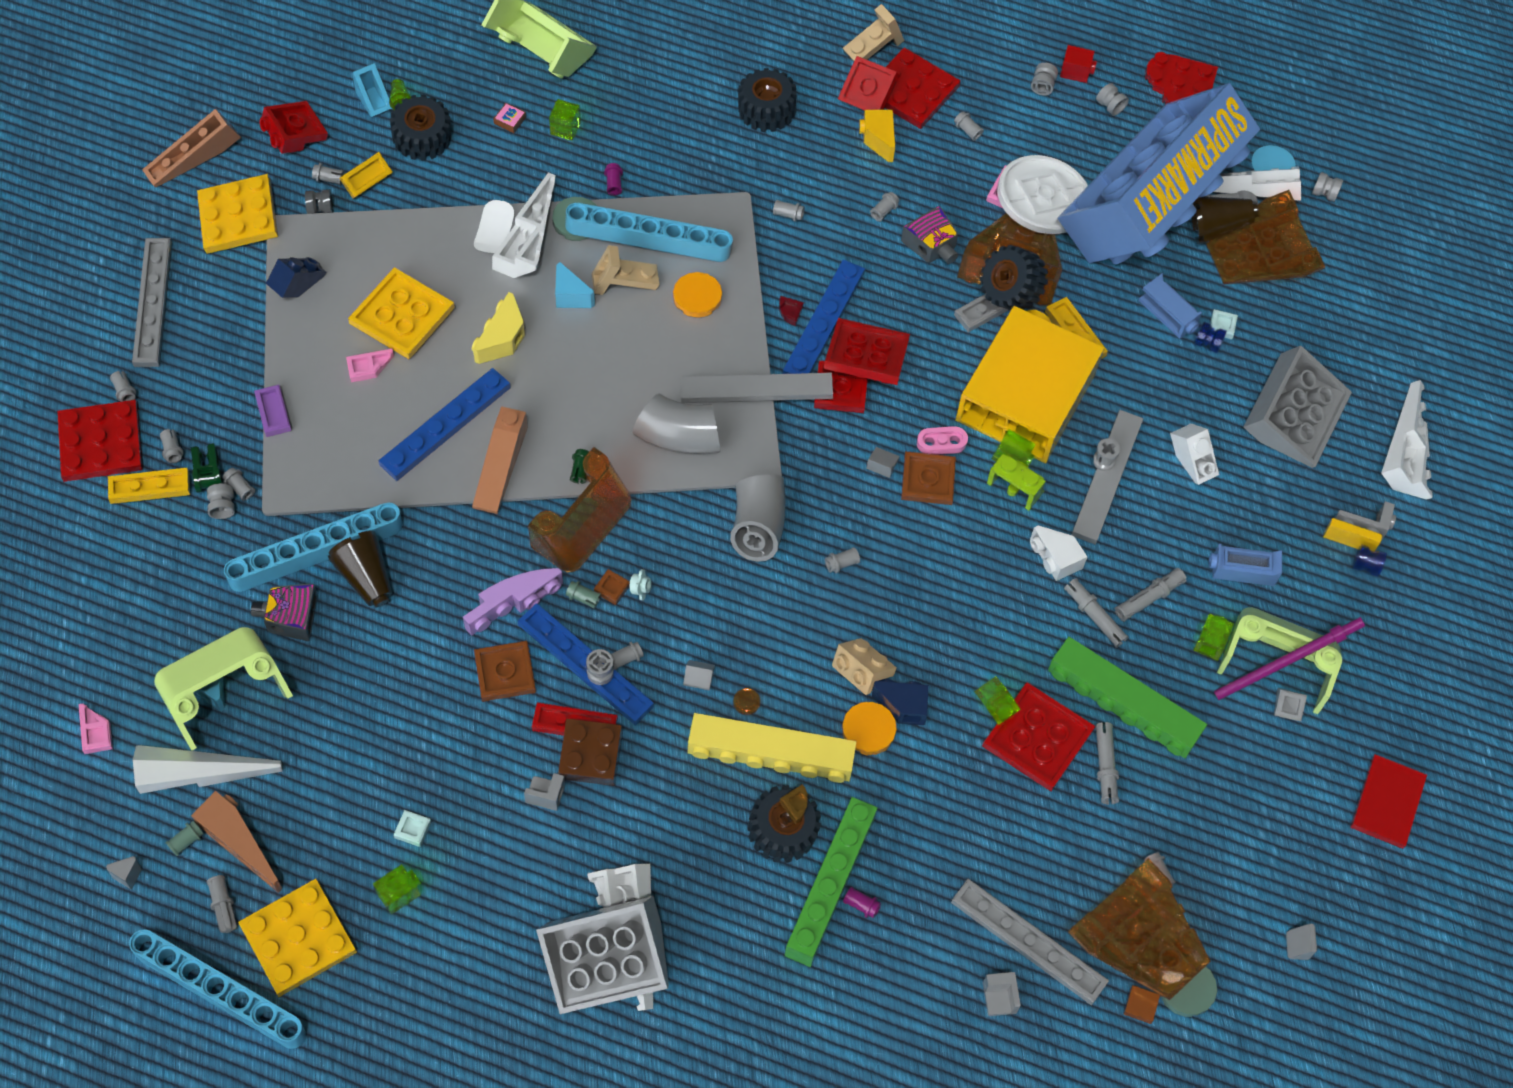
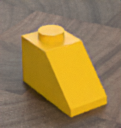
M865 110L864 118L859 119V134H863L864 144L886 161L893 162L895 152L893 110Z

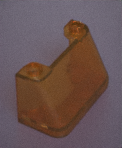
M595 447L591 449L583 460V469L587 474V480L591 483L562 518L554 512L543 511L537 514L528 525L531 548L565 572L577 571L585 563L631 505L630 493L610 460Z

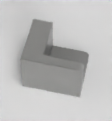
M553 773L551 780L534 776L529 789H525V803L558 811L565 789L564 776Z
M1015 972L986 975L983 981L988 1015L1017 1014L1020 1008V998Z

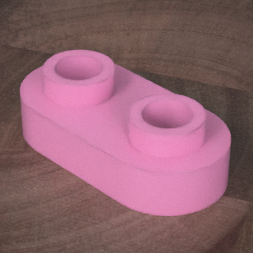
M960 427L926 428L918 434L917 448L925 454L960 453L966 448L968 435ZM950 441H956L958 444H952ZM930 442V443H932L933 445L930 446V445H927V444H925V443Z

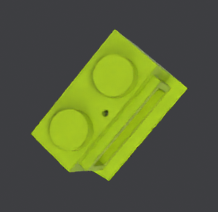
M1002 454L990 470L987 484L992 486L1000 476L1011 483L1007 490L1009 496H1016L1020 490L1029 495L1025 507L1028 511L1044 493L1043 488L1046 482L1044 478L1009 455Z

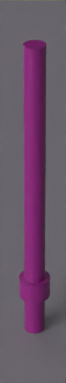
M1361 617L1343 626L1337 625L1329 629V633L1215 690L1214 693L1218 700H1221L1334 642L1338 644L1346 640V636L1365 627V624Z

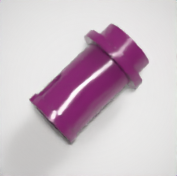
M610 163L604 169V175L607 177L606 190L609 195L615 196L622 193L621 176L623 175V170L619 164Z
M852 886L843 900V903L865 913L864 917L866 918L869 916L875 918L881 907L877 897L871 898Z

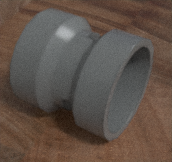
M330 189L317 193L313 190L305 191L307 214L317 212L333 213Z

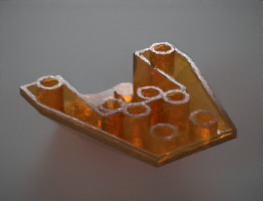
M1290 190L1268 197L1259 203V217L1255 218L1254 223L1206 243L1223 284L1301 278L1325 269L1324 262L1317 248L1312 247L1299 220L1298 207Z

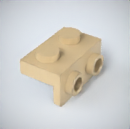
M862 638L838 644L832 663L833 668L865 695L871 693L875 681L893 677L897 668Z

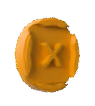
M688 273L675 283L673 290L674 304L687 316L696 318L708 316L716 308L718 309L721 304V285L714 277L707 273Z
M861 702L851 707L845 714L842 724L843 738L856 741L855 750L860 751L864 755H877L886 751L893 742L897 730L896 720L892 713L883 705L875 702Z

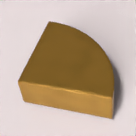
M803 784L779 800L795 824L802 819L807 809V791Z

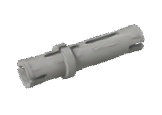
M1175 568L1166 576L1156 578L1149 587L1116 606V615L1121 621L1125 622L1156 600L1169 596L1173 589L1187 581L1186 575L1180 568Z
M1077 578L1070 581L1071 585L1067 584L1064 590L1079 604V610L1087 613L1116 648L1123 644L1122 641H1126L1129 636L1123 632L1096 601L1097 597L1094 594L1090 595Z
M1101 722L1095 725L1100 769L1097 772V779L1101 782V802L1109 805V793L1111 794L1112 804L1119 802L1117 788L1119 772L1115 767L1113 725L1105 722L1106 733H1104L1103 723Z

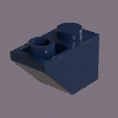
M310 257L278 259L266 284L282 298L299 297L322 279L326 271L319 266L318 261Z
M890 679L874 682L872 697L878 704L883 705L892 713L898 724L925 725L928 714V685H922L917 681L896 683Z

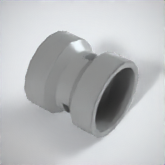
M1040 63L1036 66L1031 89L1038 95H1049L1053 92L1058 69L1051 63Z
M1109 83L1100 90L1096 101L1100 105L1106 106L1107 111L1112 116H1116L1127 106L1129 98L1123 93L1119 94L1118 88L1113 83Z
M1321 172L1312 194L1326 196L1327 200L1334 202L1343 179L1337 177L1332 179L1328 174Z
M214 484L207 488V499L210 501L207 508L208 515L211 518L227 519L234 515V503L231 502L234 498L233 487L227 484Z
M602 649L594 650L589 653L586 659L588 679L596 685L607 684L613 678L614 663L612 655L608 651Z

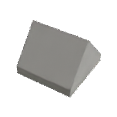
M689 660L686 665L683 685L710 691L715 665Z
M133 856L107 864L106 866L114 880L131 890L142 870L137 859Z

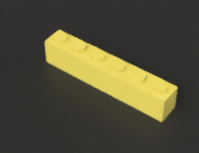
M698 713L693 715L688 740V754H692L699 759L711 757L728 764L735 762L746 763L751 768H774L779 773L797 772L808 778L820 776L836 783L850 781L856 741Z

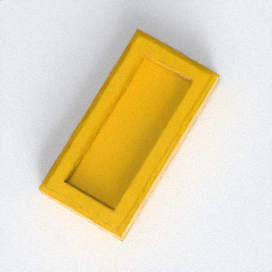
M378 152L339 179L350 196L355 198L391 174L392 170L380 152Z
M1332 518L1325 529L1323 538L1373 554L1381 542L1382 535Z

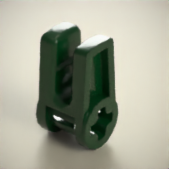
M215 443L207 446L208 454L206 456L209 464L203 466L204 459L199 447H191L192 476L197 493L202 492L203 489L211 485L223 484Z

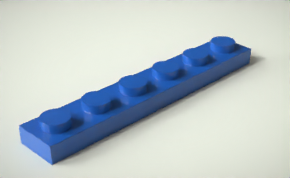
M842 260L785 365L783 374L812 373L835 330L838 318L842 317L865 273V268Z
M491 368L379 459V466L393 479L398 481L511 388L510 382L494 368Z
M537 603L518 620V625L634 725L654 708V703L615 669L613 678L607 684L596 685L588 679L586 659L592 650Z

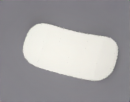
M492 200L485 205L474 240V247L477 250L495 253L507 237L514 218V210L509 203Z

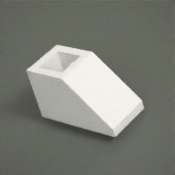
M1189 424L1170 433L1176 457L1195 484L1199 485L1219 475L1208 429Z
M1039 525L1034 527L1030 538L1031 547L1034 552L1039 553L1043 559L1046 571L1052 574L1056 581L1083 569L1087 556L1074 536Z

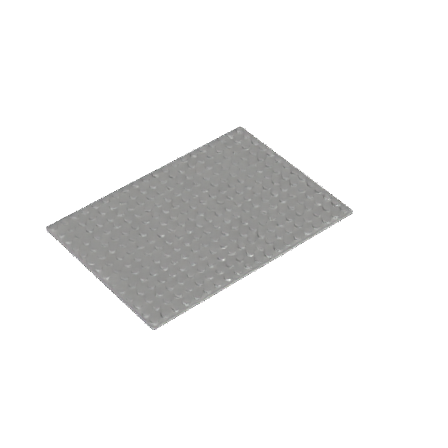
M748 192L591 200L599 207L728 231L733 237L730 257L723 262L594 238L581 241L568 240L565 236L559 235L555 231L552 222L553 210L561 201L551 202L538 267L536 271L516 278L492 270V256L494 253L479 251L474 247V240L485 205L275 215L278 237L267 239L266 282L277 260L290 257L313 258L319 262V266L326 271V274L299 297L282 298L266 284L264 388L280 385L292 431L266 437L263 428V514L265 516L361 511L388 502L394 503L398 508L473 504L491 435L501 406L526 412L528 425L502 502L735 488V484L738 481L752 476L766 474L782 476L773 400L685 403L693 405L712 404L720 452H676L648 443L633 434L637 418L646 404L656 394H661L671 400L681 402V377L770 374L751 195ZM526 203L510 204L514 210L511 230L515 226V217ZM608 245L618 246L619 258L622 260L657 264L659 286L656 290L610 284L603 295L594 294L595 306L592 308H556V265L559 262L592 290L591 273ZM394 267L454 302L455 308L410 359L393 350L394 357L377 378L351 383L346 357L390 348L350 325L348 318ZM688 273H707L714 277L721 285V304L718 309L716 308L712 311V314L699 318L685 315L679 307L675 306L673 299L675 283ZM508 292L513 293L524 321L525 336L513 355L481 364L476 363L472 351L474 340L484 332L485 323L489 318L492 319L496 313L498 302L501 299L504 300ZM491 368H494L510 382L511 388L398 481L393 479L379 466V459ZM577 449L588 450L592 457V462L588 466L586 483L584 484L580 483L581 479H579V484L570 481L573 467L572 454Z

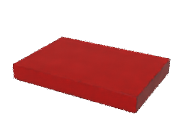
M1374 754L1350 828L1403 849L1408 841L1427 774Z

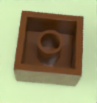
M566 719L558 774L563 775L565 780L615 786L623 734L622 726Z

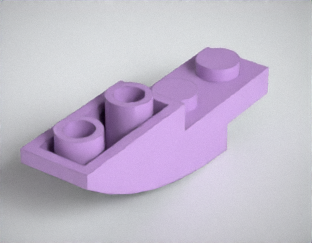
M559 568L530 571L510 577L487 588L478 594L480 605L463 616L465 629L472 636L476 632H482L487 629L491 622L499 616L507 615L513 606L520 613L526 609L530 610L536 603L540 602V599L548 594H554L560 589L563 584L562 571Z

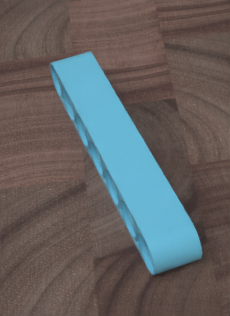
M572 203L566 209L565 228L573 235L717 262L726 261L731 254L733 237L725 230L583 203Z
M383 503L228 561L224 567L225 577L232 590L242 592L329 560L327 555H329L328 552L331 548L349 537L352 540L359 539L358 533L373 530L378 536V540L399 533L403 526L400 510L394 503ZM394 517L391 521H385L386 518ZM365 526H368V527H369V528L366 529V530H360V528H362V527H365ZM338 536H344L342 539H335ZM313 545H319L315 549H309ZM289 554H294L291 558H285ZM262 564H268L264 568H259ZM238 573H243L240 577H234Z
M139 930L131 936L129 940L130 949L142 963L286 1048L294 1049L304 1043L306 1031L301 1021L293 1014L149 930ZM152 942L148 950L139 951L143 943ZM172 955L176 956V959L172 964L166 966L163 965V962L167 957ZM192 970H200L199 975L195 979H187L188 974ZM224 984V988L220 993L211 994V990L215 985ZM239 999H249L245 1007L235 1008V1004ZM264 1013H273V1017L269 1022H259L260 1017ZM292 1026L298 1027L297 1033L294 1036L284 1037V1032L287 1028Z

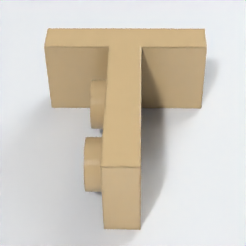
M882 4L875 9L878 19L843 47L844 52L853 62L856 56L868 60L891 40L897 46L905 41L896 19Z
M608 245L591 273L594 294L603 295L610 284L656 290L659 286L657 264L622 260L619 258L618 246Z

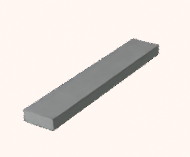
M145 238L132 358L134 367H160L172 248L171 238Z
M832 373L681 377V403L833 399Z
M1119 410L1109 439H1113L1119 444L1120 453L1115 458L1116 463L1111 470L1106 471L1097 468L1072 536L1096 545L1143 418Z
M970 879L966 880L952 899L951 903L1091 1006L1108 983V979Z

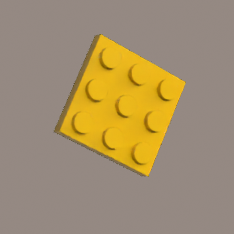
M268 174L197 190L203 249L206 254L278 237L271 180Z
M394 267L349 316L348 321L350 325L390 349L392 348L405 358L410 359L453 311L455 306L453 301Z
M316 879L238 922L278 997L357 953Z

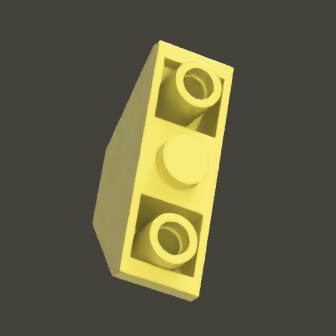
M508 292L504 300L501 299L498 302L496 313L492 319L489 318L486 321L482 335L474 340L472 351L476 363L481 364L513 355L525 336L524 321L513 293Z

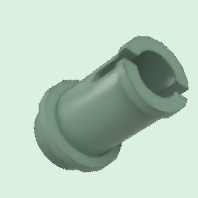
M572 581L566 591V596L569 597V600L573 601L575 599L595 609L600 600L601 593L580 585V581Z
M194 821L190 824L186 823V827L165 842L176 856L194 841L201 840L200 837L204 833Z

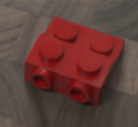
M307 101L266 106L259 121L261 130L269 133L272 147L278 148L281 154L303 151L305 143L325 141L328 136V132Z

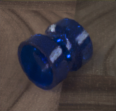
M1204 321L1194 344L1200 347L1210 345V351L1217 353L1227 330L1219 328L1214 331L1215 328L1210 323Z
M1361 544L1355 555L1352 569L1358 571L1366 570L1370 575L1379 577L1384 567L1387 553L1380 550L1372 551L1368 546Z

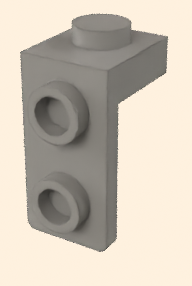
M1385 501L1377 513L1376 521L1342 510L1338 511L1335 519L1382 535V541L1388 530H1392L1395 524L1396 515H1393L1395 504Z

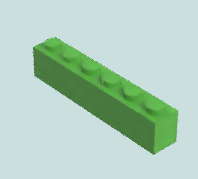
M1069 636L1052 659L1048 671L1055 679L1071 685L1080 695L1093 699L1102 709L1118 715L1125 724L1135 726L1143 731L1147 738L1160 742L1174 755L1182 756L1186 759L1207 726V723Z
M854 797L851 798L787 943L785 957L808 967L812 966L873 825L878 807Z

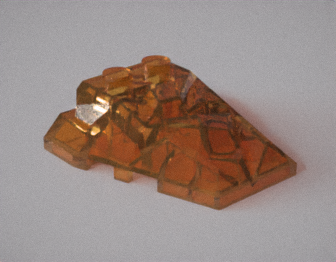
M1149 858L1092 912L1087 913L1068 931L1088 954L1168 1000H1171L1211 962L1194 928H1190L1184 916L1185 910L1182 904L1178 905L1171 891L1173 886L1170 880Z

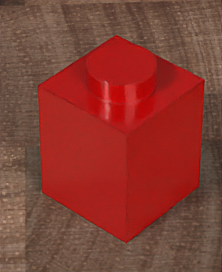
M1068 45L1060 77L1087 83L1089 74L1094 75L1097 61L1093 60L1095 51Z

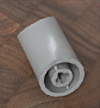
M656 394L646 404L633 428L635 436L664 449L684 453L720 452L712 404H685L671 400L661 394Z
M774 474L748 477L735 484L737 508L730 540L738 554L748 560L759 562L772 558L778 551L782 539L785 521V487L783 477Z

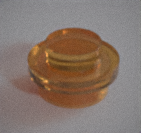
M750 688L739 690L733 699L734 708L743 715L755 713L760 707L758 693Z

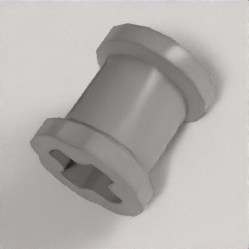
M1109 438L1101 440L1093 457L1095 467L1099 470H1111L1115 466V458L1120 453L1119 444Z

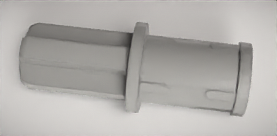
M218 875L207 880L212 899L210 907L215 911L219 931L221 933H230L237 927L232 909L234 901L229 897L225 876Z

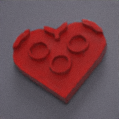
M1157 52L1146 67L1145 80L1148 79V82L1153 85L1152 89L1162 94V103L1165 102L1167 104L1212 89L1218 67L1177 55Z

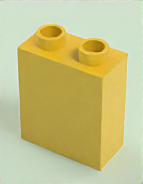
M1013 306L964 389L955 421L1046 464L1096 375L1105 347L1098 345L1095 339L1086 332L1079 330L1070 332L1053 324L1047 315L1038 310L1025 311Z

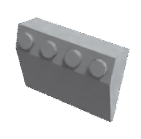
M1300 345L1280 354L1244 428L1260 443L1313 468L1316 467L1352 392Z
M653 896L547 922L536 930L560 1014L669 988L662 926Z

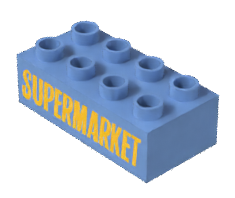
M1230 83L1167 103L1057 219L1088 263L1110 259L1113 264H1119L1138 251H1141L1144 257L1152 256L1168 244L1169 238L1165 233L1171 226L1176 227L1185 223L1196 213L1197 209L1193 202L1198 197L1211 194L1222 185L1224 180L1220 173L1225 168H1231L1239 164L1250 154L1247 143L1259 132L1260 128Z

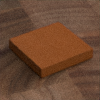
M905 451L901 500L952 505L956 457Z
M527 641L474 649L482 702L536 693Z

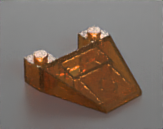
M1006 213L968 242L957 278L964 279L969 283L981 284L980 277H983L981 269L982 267L985 268V260L992 257L991 253L994 250L999 252V247H1007L1008 245L1020 247L1039 255L1040 259L1045 262L1046 265L1043 268L1048 271V275L1045 276V279H1048V284L1044 285L1043 289L1046 291L1044 295L1041 294L1039 296L1040 301L1037 304L1051 305L1062 273L1055 234L1039 233L1027 229L1014 221Z

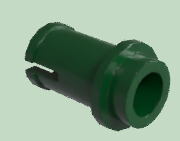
M577 449L572 454L573 467L570 481L579 484V479H581V484L586 483L588 466L592 462L591 453L588 450Z

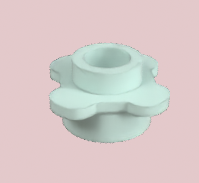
M641 569L639 574L634 573L631 577L630 592L633 595H639L640 600H644L646 593H649L651 590V579L646 576L645 570Z

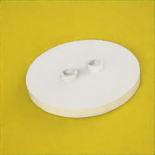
M1030 155L1018 158L1004 168L998 181L997 194L1005 212L1018 224L1039 233L1061 234L1067 231L1057 218L1088 185L1084 178L1068 164L1048 156Z

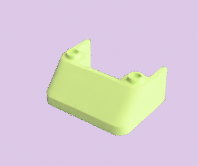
M494 0L482 23L483 27L499 32L498 37L510 44L512 41L518 42L547 61L550 66L548 70L562 79L564 76H571L593 56L597 48L593 43L539 7L525 0Z
M1253 607L1245 608L1237 618L1217 673L1222 675L1233 656L1239 638L1251 642L1261 640L1285 651L1292 652L1323 635ZM1336 642L1304 657L1314 662L1319 670L1326 673L1313 713L1316 714L1321 711L1330 698L1342 664L1341 649Z
M247 627L238 628L160 669L156 673L154 678L155 686L191 750L197 747L183 723L195 717L199 709L198 701L193 692L244 666L247 673L256 680H264L273 676L283 696L286 698L293 696L273 658L254 630Z

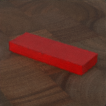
M537 702L532 731L564 736L566 719L616 725L618 716Z

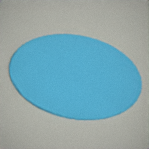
M1263 146L1257 149L1252 156V166L1255 171L1275 168L1282 170L1296 167L1293 156L1287 150L1278 146Z

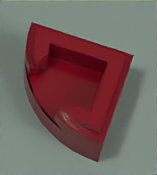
M780 296L779 311L786 322L796 326L804 302Z

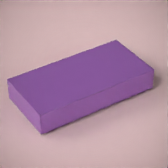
M280 385L255 390L254 393L266 437L292 431Z

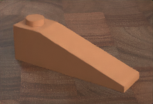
M214 109L142 170L152 185L158 187L221 154L241 136L232 124L218 110Z
M501 406L474 497L473 509L498 514L528 429L526 412Z
M215 791L191 815L194 822L200 829L279 893L282 887L236 809L238 806L237 802L226 794L223 797Z

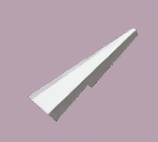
M1299 166L1291 167V169L1282 170L1275 168L1263 171L1223 173L1220 175L1224 182L1214 191L1237 193L1238 191L1245 190L1260 197L1301 201Z
M548 172L515 217V226L492 256V270L512 278L536 271L556 175Z
M1419 380L1410 384L1381 473L1393 490L1427 500L1433 497V493L1427 487V480L1431 478V471L1426 470V462L1430 454L1427 423L1423 420L1421 413L1426 410V404L1421 402V393L1424 390V385Z
M142 745L136 746L133 756L135 786L140 794L195 783L202 787L283 771L282 762L278 760Z
M633 864L616 869H605L588 873L589 882L595 884L599 895L596 897L597 903L603 906V908L651 897L650 864ZM653 992L637 996L640 1003L637 1006L638 1011L653 1009Z

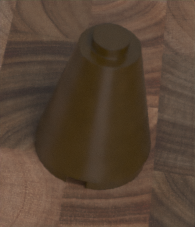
M1204 196L1198 197L1193 202L1197 211L1191 219L1193 231L1198 230L1199 236L1195 237L1197 244H1202L1254 223L1255 218L1259 217L1257 203H1253L1252 199Z
M369 530L358 533L359 539L352 540L349 537L339 542L330 549L327 556L333 566L368 606L374 605L377 608L390 601L388 597L392 595L378 536L375 531Z

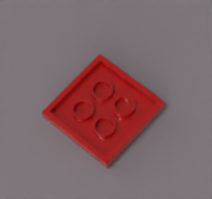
M904 47L886 66V68L899 73V76L884 108L893 110L894 114L922 129L960 87L961 80Z
M838 318L825 359L824 369L854 375L859 378L881 381L885 384L897 385L910 334Z
M136 400L57 411L61 478L63 482L143 470L139 414Z
M1026 682L988 735L982 747L1052 792L1096 726Z

